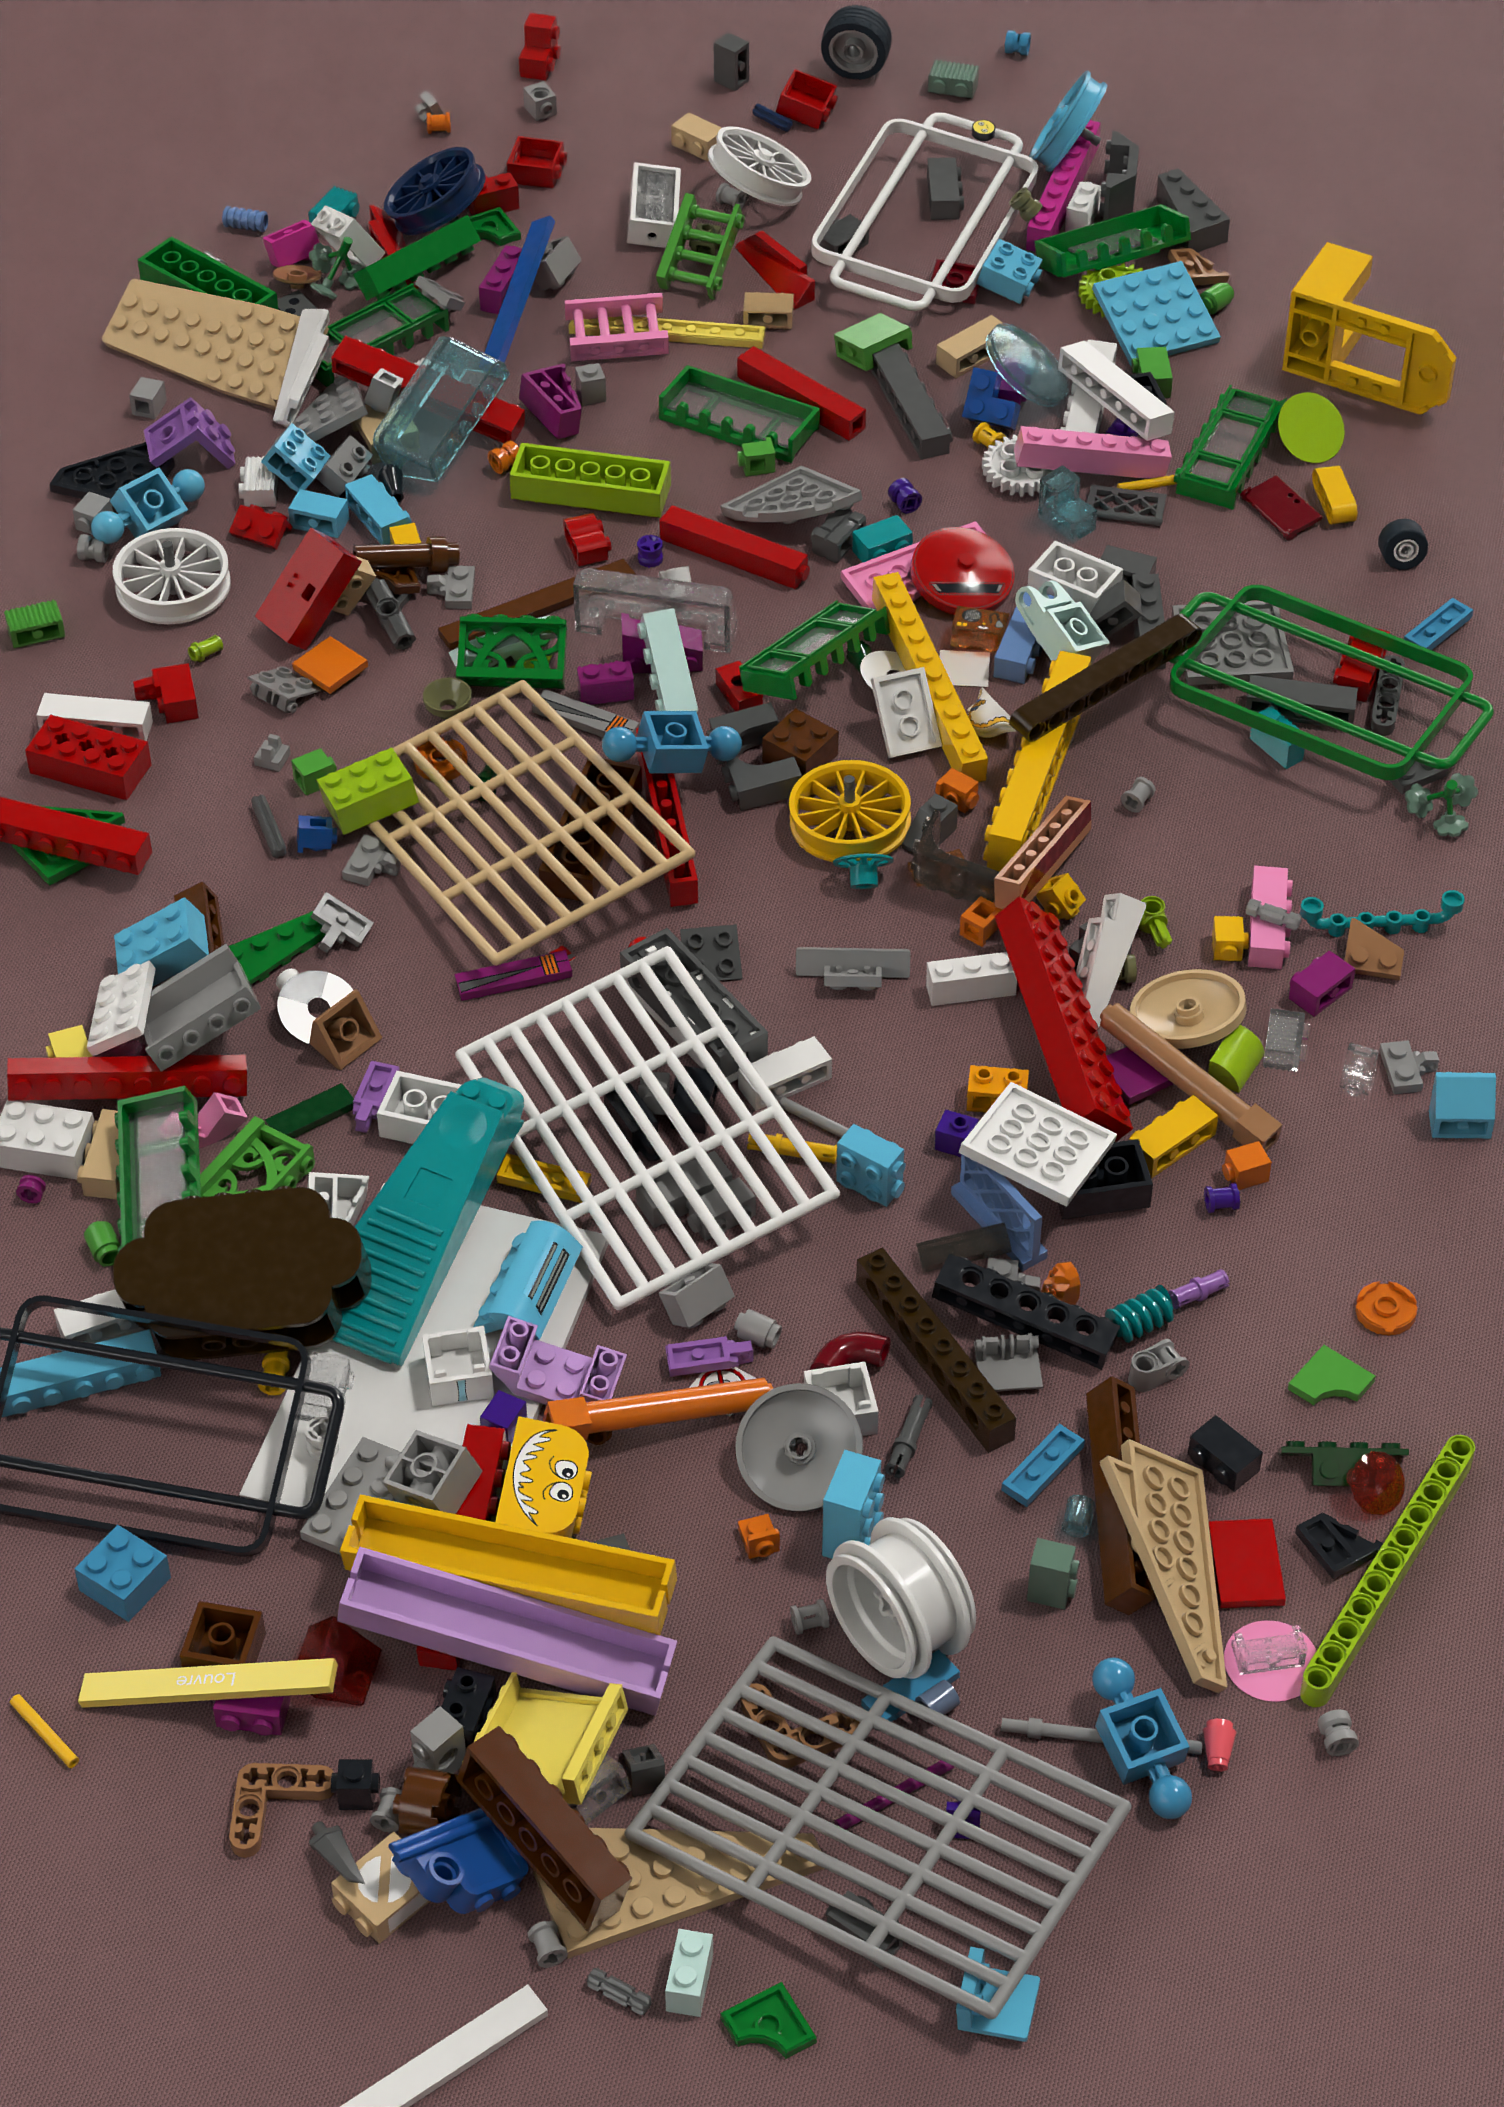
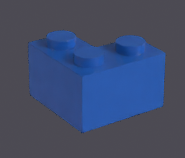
M973 367L962 414L963 418L1015 430L1021 405L998 398L1003 377L1001 374Z

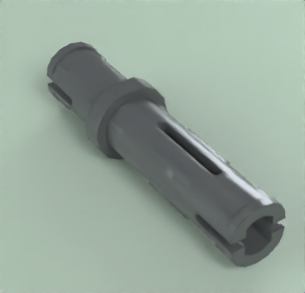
M918 1394L913 1398L906 1421L899 1437L895 1438L892 1454L885 1466L886 1473L892 1475L895 1465H898L894 1476L896 1478H902L905 1475L909 1460L914 1456L917 1449L916 1443L924 1422L933 1406L932 1400L926 1397L923 1407H920L924 1395Z

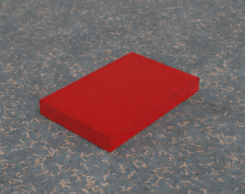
M1273 1519L1209 1521L1213 1565L1220 1608L1285 1606L1286 1596Z

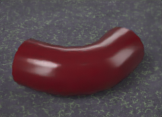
M860 1331L841 1334L823 1346L813 1360L810 1370L858 1362H866L882 1367L889 1354L890 1338Z

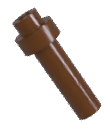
M445 536L427 537L426 543L353 546V555L368 560L372 568L427 567L429 573H446L448 566H458L460 561L458 543H447Z

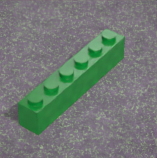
M466 215L354 273L353 276L366 301L373 297H376L378 301L390 294L388 289L393 288L394 291H397L407 286L405 280L410 278L411 282H414L418 276L424 277V270L431 273L441 268L440 262L444 261L445 265L458 259L457 253L460 252L464 256L475 250L473 245L480 242L481 239L469 216Z

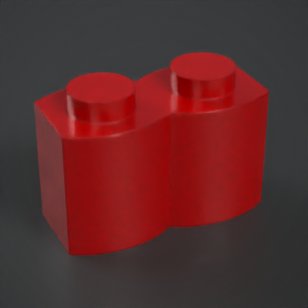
M594 513L563 519L564 536L578 566L608 560V552L612 550L609 536H604L601 519L597 520Z

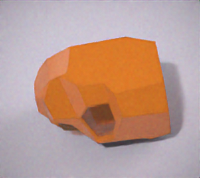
M1072 1262L1057 1263L1049 1271L1041 1292L1050 1293L1058 1300L1070 1305H1076L1080 1298L1081 1284L1077 1269Z

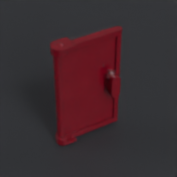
M1277 475L1252 489L1248 487L1240 494V498L1254 507L1288 541L1297 537V533L1323 518L1322 515Z

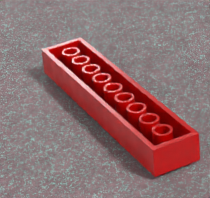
M1019 896L994 917L1063 1108L1116 1133L1115 1142H1117L1133 1130L1129 1118L1131 1114L1121 1097L1122 1089L1114 1078V1068L1108 1061L1105 1053L1106 1046L1100 1040L1097 1032L1099 1027L1089 1010L1091 1008L1090 1003L1084 997L1082 991L1083 984L1077 977L1074 969L1075 962L1069 956L1066 948L1068 943L1059 929L1060 922L1053 913H1046L1035 902H1028Z

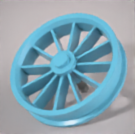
M1088 70L1077 79L1059 103L1030 152L1029 157L1045 165L1047 172H1051L1061 162L1079 136L1090 141L1096 147L1101 141L1100 137L1094 135L1093 132L1085 127L1100 104L1108 84L1105 82L1100 84L1090 77L1091 72Z

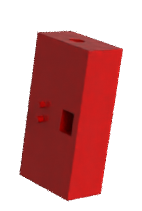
M310 527L255 617L287 643L307 650L362 561L330 536Z

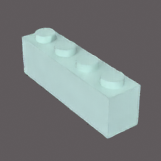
M671 608L644 613L640 623L637 624L639 638L644 639L646 648L643 649L645 663L651 666L652 674H649L651 689L656 690L658 700H655L656 711H696L697 713L698 706L675 609Z

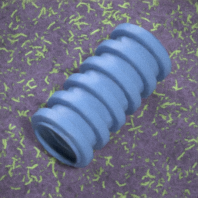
M226 206L223 210L222 222L225 227L231 226V228L238 227V229L245 228V230L252 229V231L259 230V232H264L268 226V214L266 211L260 212L259 210L253 211L252 209L246 210L245 208L239 209L238 207Z

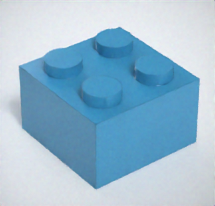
M119 1525L74 1568L79 1591L127 1622L171 1578L167 1555Z

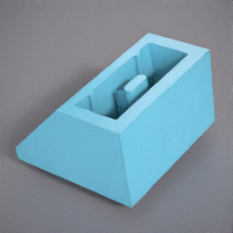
M1436 1072L1429 1106L1432 1138L1491 1139L1495 1122L1496 1073Z

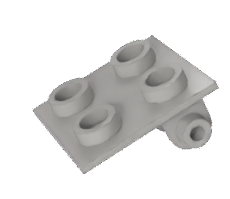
M282 666L269 671H261L247 678L253 682L250 690L254 696L267 703H271L273 706H277V708L286 713H294L297 710V698L322 691L320 687L312 684L313 682L310 679L299 677L292 673L291 669Z
M1032 1333L1016 1335V1338L1013 1337V1334H1009V1339H1004V1335H1000V1339L998 1337L981 1336V1339L974 1341L977 1368L995 1391L1043 1389L1037 1348H1039L1038 1336H1032Z

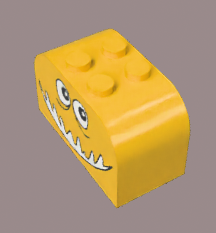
M518 1416L495 1520L496 1523L572 1538V1534L579 1535L592 1472L586 1471L589 1450L586 1441L577 1431L567 1426Z

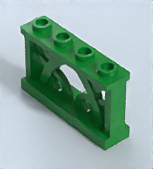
M479 614L460 616L456 678L464 681L469 686L509 687L520 680H525L532 688L565 689L568 632L566 619L558 616H548L546 619L531 615L509 618L503 614H497L493 617H482ZM473 631L486 633L484 638L476 636L477 642L483 645L482 648H477L469 642V635ZM541 634H555L558 638L557 643L550 649L542 650L541 647L547 646L550 638L543 640L540 637ZM514 636L522 641L532 653L522 656L516 663L515 668H507L503 657L493 652V650L502 642ZM467 650L477 654L472 667H466ZM558 652L557 669H550L546 656ZM490 657L497 660L499 662V666L489 667V664L492 663L493 660L487 658ZM537 659V661H530L534 668H524L525 662Z

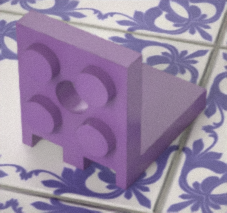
M191 397L144 429L149 459L156 468L194 441H198L227 469L236 464L233 454L235 449L230 441L231 432L228 427L223 423L220 425L210 410H204Z

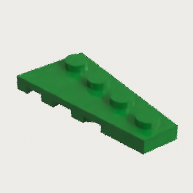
M313 911L228 946L241 964L250 985L257 980L262 982L270 976V971L279 965L284 967L291 962L292 956L298 952H306L323 940L326 935L320 931L323 925L310 917Z

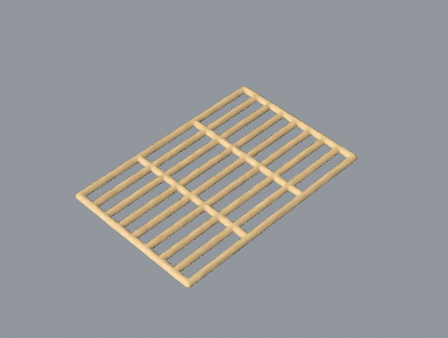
M525 680L518 681L395 746L393 749L397 756L400 757L407 754L450 801L436 808L414 784L419 800L418 805L426 814L415 820H412L404 810L392 814L401 823L402 827L391 833H388L378 821L367 825L495 966L502 964L691 860L696 854L695 850ZM522 692L567 738L554 745L509 698ZM499 704L544 751L530 757L486 711ZM476 716L515 756L520 764L507 770L463 723ZM453 729L497 776L483 782L440 735ZM430 741L471 784L473 789L460 795L416 748ZM576 746L612 782L622 795L609 801L562 753ZM553 759L599 807L585 814L539 765ZM529 771L576 820L562 827L516 778ZM506 784L552 833L538 840L492 791ZM483 797L528 846L514 853L468 803ZM632 803L680 853L666 859L618 809ZM459 809L504 859L490 866L445 816ZM608 815L656 866L642 872L594 822ZM435 822L480 872L466 879L421 829ZM584 828L632 879L619 886L571 835ZM412 835L456 885L442 892L397 842ZM561 841L609 892L594 899L547 848ZM537 854L584 905L570 912L523 861ZM513 867L560 919L546 926L499 874ZM489 880L536 932L521 939L474 887ZM465 893L511 945L497 953L450 900Z

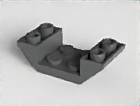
M1112 131V139L1107 140L1106 154L1110 155V160L1105 159L1104 174H1107V180L1101 183L1100 197H1105V202H1100L1099 216H1103V221L1132 213L1134 207L1139 146L1118 131Z

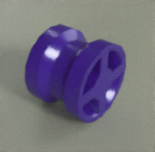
M655 535L642 536L637 542L639 564L648 568L659 566L663 561V542L661 538Z

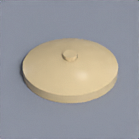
M1202 969L1177 971L1151 981L1139 990L1130 1006V1013L1177 1049L1199 1047L1226 1037L1241 1024L1247 1011L1245 992L1235 979L1217 971Z

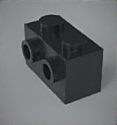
M457 1667L453 1678H448L443 1690L444 1701L441 1707L463 1726L465 1747H468L474 1743L476 1734L481 1731L487 1720V1714L497 1695L495 1676Z

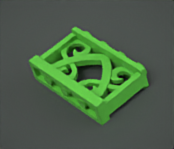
M254 1116L200 1174L201 1197H210L221 1192L230 1194L245 1193L246 1191H238L235 1174L238 1171L255 1170L263 1165L267 1173L266 1185L255 1189L267 1191L275 1190L280 1186L296 1188L297 1183L303 1176L309 1174L314 1168L313 1146L308 1143L305 1145L265 1125L264 1120ZM266 1142L275 1148L269 1151L264 1143ZM283 1153H288L294 1156V1158L286 1166H284L283 1163L285 1161H289L287 1156L277 1157L275 1160L273 1158ZM251 1157H253V1162L247 1163V1161ZM227 1183L231 1184L229 1192H227V1186L224 1187Z

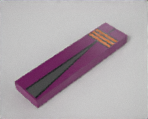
M566 950L503 963L497 966L454 974L461 1001L571 978L573 974Z

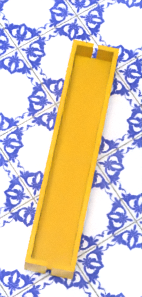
M361 1494L351 1518L352 1526H348L340 1548L345 1570L351 1571L360 1546L656 1635H661L668 1611L667 1604L670 1605L677 1582L674 1559Z

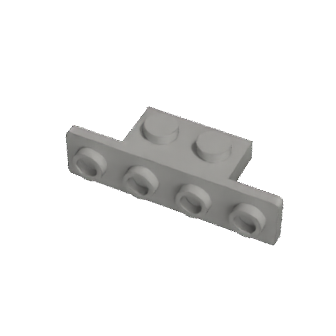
M798 947L796 949V975L824 976V986H830L834 990H843L847 987H858L866 991L874 990L876 987H881L882 977H910V950Z

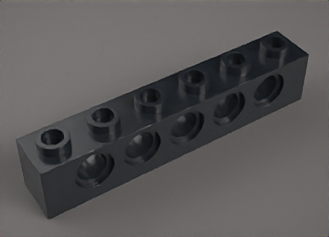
M949 1253L934 1283L932 1298L1016 1334L1028 1335V1333H1032V1336H1038L1040 1344L1101 1370L1108 1359L1119 1332L1120 1326L1106 1317H1098L1086 1312L1078 1305L1065 1303L1050 1293L1039 1292L1028 1287L1022 1281L1006 1278L997 1271L990 1268L985 1269L962 1256L957 1257ZM965 1283H971V1284H973V1285H975V1286H974V1287H970V1286L965 1285ZM993 1295L1002 1296L1003 1299H997ZM1021 1307L1030 1308L1032 1311H1025ZM1050 1319L1058 1320L1060 1323H1054ZM1079 1331L1086 1332L1089 1335H1082Z

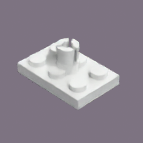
M924 667L870 679L888 758L942 746Z

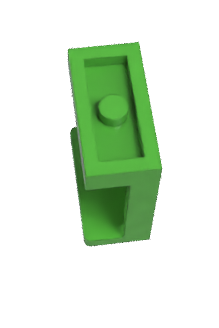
M882 313L834 334L837 357L865 371L874 368L872 354L897 343L906 350L913 348V336L910 327Z

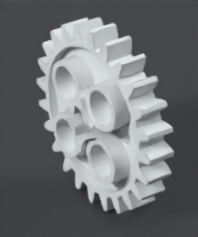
M1015 434L1011 440L1003 437V443L995 440V445H989L988 451H984V458H982L983 476H986L987 482H992L993 488L1001 486L1000 492L1010 490V495L1019 492L1020 497H1023L1025 492H1028L1030 496L1034 495V491L1043 494L1044 488L1051 491L1052 485H1058L1059 479L1063 478L1064 471L1018 467L1014 454V447L1017 441Z

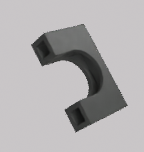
M771 702L709 719L710 730L706 731L707 736L717 727L728 726L735 729L741 737V751L734 759L729 761L716 759L718 765H723L721 772L724 782L730 783L728 789L732 802L737 801L741 811L788 799L794 785L802 777L794 757L764 765L747 764L738 759L745 750L761 745L762 738L779 723Z

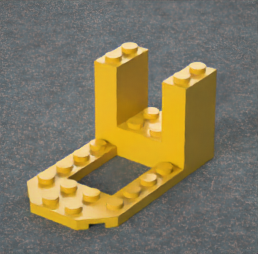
M1326 242L1291 292L1282 370L1419 415L1436 405L1439 407L1447 403L1451 395L1457 357L1437 330L1353 304L1352 301L1370 277L1373 256ZM1362 334L1406 348L1401 381L1343 363Z

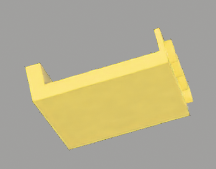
M512 1672L506 1684L501 1687L499 1697L494 1707L489 1710L487 1720L481 1731L476 1734L474 1742L500 1726L506 1734H510L515 1738L519 1749L525 1756L537 1763L541 1774L546 1780L558 1787L563 1799L568 1804L581 1805L627 1713L628 1706L622 1684L609 1683L603 1697L521 1688L517 1673Z

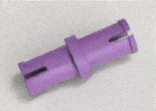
M1222 1269L1202 1278H1192L1188 1284L1168 1291L1173 1308L1179 1309L1181 1306L1195 1300H1206L1209 1294L1228 1288L1229 1278Z

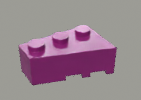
M621 613L623 662L626 660L630 661L632 673H652L650 664L646 665L643 649L646 648L645 641L640 639L637 624L640 623V620L629 618V614ZM678 625L689 672L703 671L702 631Z

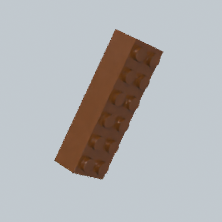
M587 759L582 774L609 801L622 795L612 782ZM604 759L639 795L641 794L642 766ZM576 784L571 799L585 814L598 808L599 806ZM629 803L618 810L630 820L635 806ZM565 809L559 824L563 827L576 819ZM608 815L594 822L619 846L624 831ZM584 828L572 834L573 839L607 873L613 857ZM561 841L548 847L552 855L596 899L602 884ZM542 861L539 867V879L556 897L582 902Z
M498 1726L469 1745L457 1777L458 1783L584 1929L589 1933L617 1913L632 1881L627 1866L623 1862L616 1860L609 1852L605 1841L600 1836L595 1835L585 1824L583 1816L577 1810L572 1809L563 1799L558 1787L550 1784L541 1774L537 1763L532 1759H528L519 1749L515 1738L510 1734H506Z

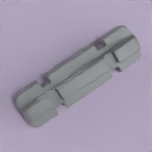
M1250 899L1247 903L1246 914L1256 918L1258 915L1261 920L1279 926L1285 924V928L1297 930L1300 926L1301 915L1291 911L1288 914L1285 909L1267 903L1261 905L1262 902L1255 899Z

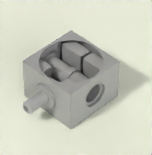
M415 1430L399 1457L389 1455L386 1458L385 1465L391 1469L382 1483L397 1502L456 1514L481 1475L482 1469L466 1447Z

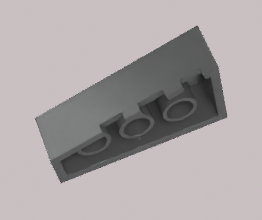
M1179 168L1158 175L1156 195L1158 203L1189 217L1191 240L1181 243L1184 244L1185 248H1192L1196 252H1200L1228 242L1230 218Z

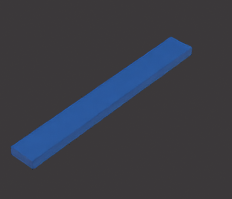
M551 215L531 223L480 363V367L484 371L504 366L555 224V220Z

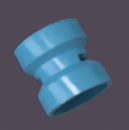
M1008 30L1005 39V53L1019 52L1020 55L1028 56L1031 33L1023 32L1018 34L1014 30Z

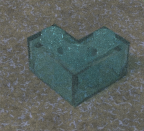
M1062 465L1040 478L1038 518L1072 543H1075L1096 530L1097 510L1079 498L1080 477Z

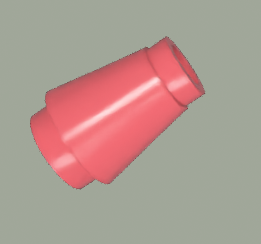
M1210 1719L1206 1722V1727L1203 1729L1208 1769L1212 1771L1222 1772L1228 1769L1236 1736L1233 1723L1229 1720Z

